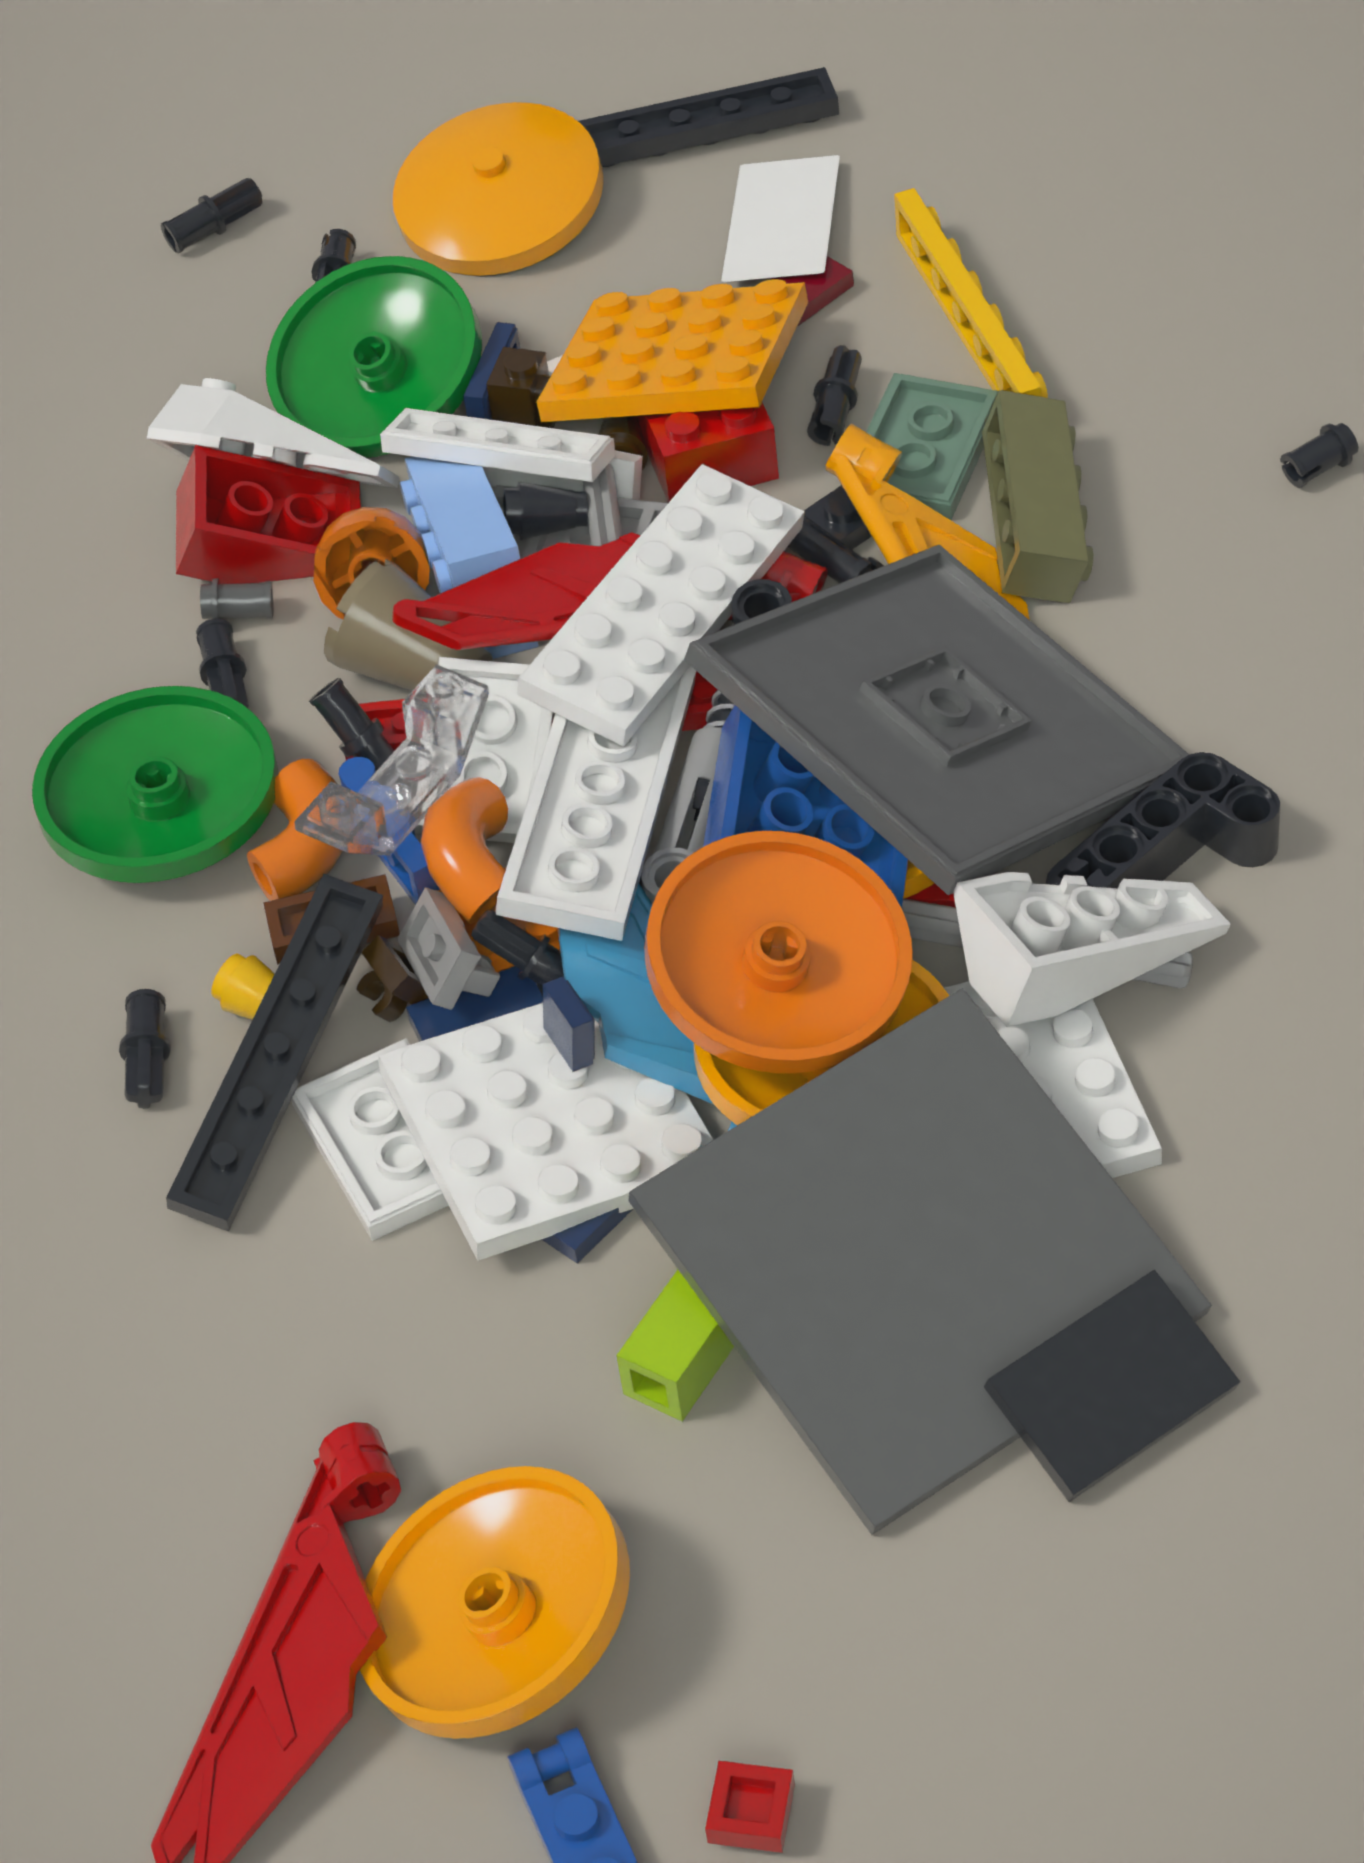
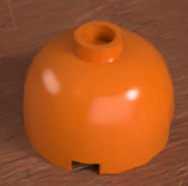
M361 507L343 513L327 526L315 550L313 582L321 602L336 617L343 620L345 614L336 609L343 595L353 581L370 564L376 561L385 566V559L399 565L426 590L429 584L430 565L420 531L405 516L387 508Z

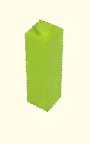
M678 1269L616 1357L624 1395L683 1422L734 1348V1345Z

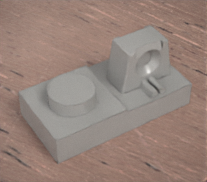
M425 887L397 941L431 1003L452 1010L462 991L489 997L500 978L499 973L495 971L491 964V959L478 953L477 947L471 941L464 928L465 925L445 895L442 892Z

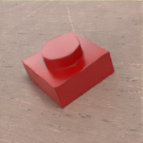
M718 1760L705 1827L707 1843L783 1853L795 1788L793 1770Z

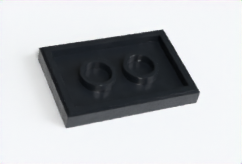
M1154 1269L990 1377L984 1388L1068 1502H1070L1234 1391L1240 1384V1380Z

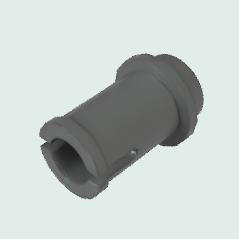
M219 578L212 579L211 584H201L200 608L202 619L257 617L273 619L272 581H265V583L220 584Z

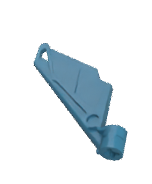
M638 883L622 941L557 928L564 978L570 982L595 1021L598 1022L605 1058L712 1103L697 1075L694 1061V1042L685 1036L668 1018L656 999L648 979L644 946L652 902ZM731 1122L728 1131L737 1125Z

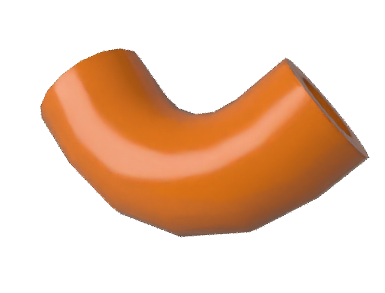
M299 759L291 762L275 777L274 803L289 820V824L277 836L247 853L251 871L263 893L270 901L305 892L318 882L323 874H328L348 844L350 808L334 778L314 759Z
M481 777L465 780L451 787L428 808L421 836L422 851L429 874L447 900L470 924L477 922L485 911L496 908L497 896L506 871L488 849L485 840L503 830L508 820L507 802L498 786L490 780Z

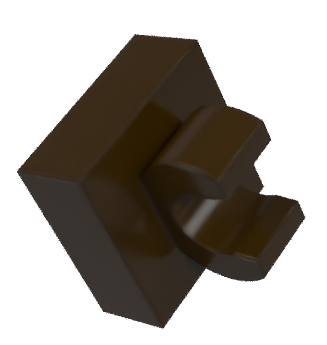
M378 935L361 952L373 968V971L362 977L356 989L359 994L372 1001L377 1000L384 992L382 999L372 1008L376 1016L388 1022H393L403 1014L407 1003L412 1005L429 998L400 946Z

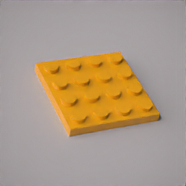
M772 279L763 281L753 287L733 288L729 284H715L704 288L702 291L680 292L676 288H663L649 295L627 296L623 292H612L594 299L536 402L541 422L760 407L808 304L805 283L786 284L783 280Z

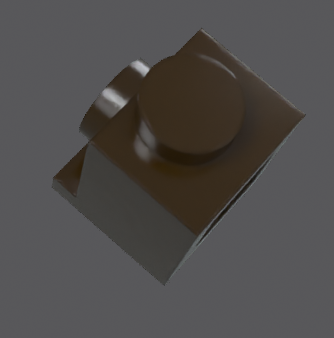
M509 347L502 348L486 383L492 420L554 428L556 421L541 422L536 403L551 377L549 376L546 352Z

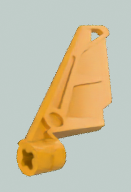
M851 423L828 458L825 470L838 478L888 564L936 545H941L1029 619L1027 603L1020 596L1002 593L996 548L911 495L889 484L888 482L902 456V451L873 437Z

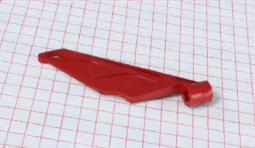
M630 532L620 536L619 539L601 546L558 542L427 600L403 599L393 605L392 621L399 627L454 650L551 640L641 535ZM783 551L761 579H769L780 583L788 590L792 602L822 591L828 569ZM422 618L451 621V623L438 626Z
M352 1422L337 1427L324 1437L318 1449L319 1457L313 1460L316 1466L315 1474L151 1842V1849L156 1863H181L195 1843L194 1863H230L352 1718L356 1674L372 1653L377 1651L387 1639V1635L344 1523L383 1513L396 1502L401 1492L399 1478L388 1456L379 1430L369 1423Z

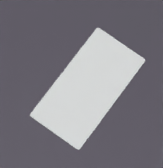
M839 155L751 163L740 166L722 272V282L821 274L825 272L840 160Z

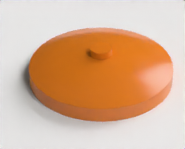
M755 831L728 836L700 848L684 859L665 879L655 897L648 919L644 946L645 965L650 985L661 1008L672 1023L692 1042L710 1054L740 1067L770 1073H803L829 1068L841 1063L875 1042L889 1027L900 1009L909 983L913 954L911 935L903 910L892 891L870 867L846 850L829 842L799 833L784 831Z

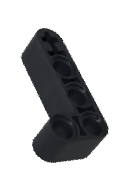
M1205 752L1190 754L1178 761L1054 865L1047 874L1046 884L1060 885L1064 875L1084 876L1087 886L1118 888L1123 879L1163 881L1204 845L1239 866L1252 868L1263 866L1272 861L1278 852L1280 800L1270 787L1224 758Z

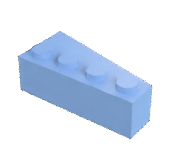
M413 456L404 458L409 480L400 482L403 501L408 515L412 517L413 525L421 533L430 568H433L440 593L520 559L518 545L482 466ZM537 641L485 648L495 659L536 648L539 645Z

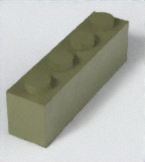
M999 390L982 431L1002 593L1070 604L1079 582L1088 580L1094 557L1093 548L1086 546L1084 533L1087 524V507L1080 505L1079 499L1081 467L1074 464L1073 458L1076 438L1075 427L1068 424L1066 403L1063 400Z

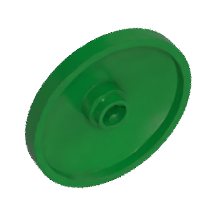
M383 256L346 265L331 272L309 287L293 303L280 321L271 340L266 361V383L271 402L278 414L365 458L390 454L382 452L380 434L405 408L453 414L460 406L482 354L480 322L475 309L455 279L439 267L426 261L403 256Z
M190 686L151 687L127 692L103 701L86 710L67 724L53 738L38 762L32 784V799L36 816L46 841L56 854L71 866L105 880L127 883L159 882L201 871L228 857L244 845L261 827L274 804L275 777L278 775V765L272 741L266 728L258 717L243 704L228 696L203 688Z

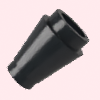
M518 482L516 488H504L503 514L512 534H519L520 540L587 526L586 491L575 492L570 489Z

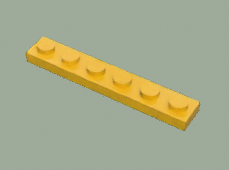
M915 188L895 193L896 236L992 390H1003L1048 398L1047 388L1042 375L1038 371L1032 372L1028 367L1020 341L1017 337L1010 338L1005 331L999 308L995 303L988 304L984 298L981 283L974 270L967 271L962 263L956 241L953 238L947 239L945 237L935 208L933 206L926 207Z

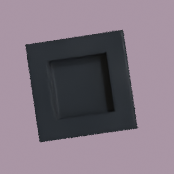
M842 485L804 510V516L852 550L872 537Z

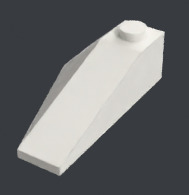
M204 378L202 386L181 384L148 428L147 439L188 461L195 445L352 479L363 484L398 488L400 477L383 466L235 392L236 385L223 380Z
M1005 872L957 882L953 892L969 983L1006 1027L1058 1016L1226 934L1231 925L1191 882L1123 879L1118 888L1087 886L1084 876L1064 875L1060 885L1033 884L1029 873Z

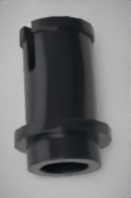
M1343 423L1337 425L1326 424L1321 427L1320 435L1293 451L1281 455L1280 462L1284 464L1281 466L1282 470L1291 484L1301 488L1310 480L1336 465L1345 467L1351 464L1353 455L1359 449L1358 442L1347 425Z

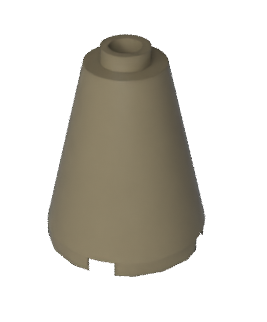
M385 559V566L376 561L373 562L353 581L336 608L345 614L339 631L328 627L324 643L325 657L333 665L429 696L434 694L439 657L492 661L493 657L485 647L454 650L393 623V605L403 599L424 601L431 598V596L399 565ZM422 618L438 626L451 623V621Z

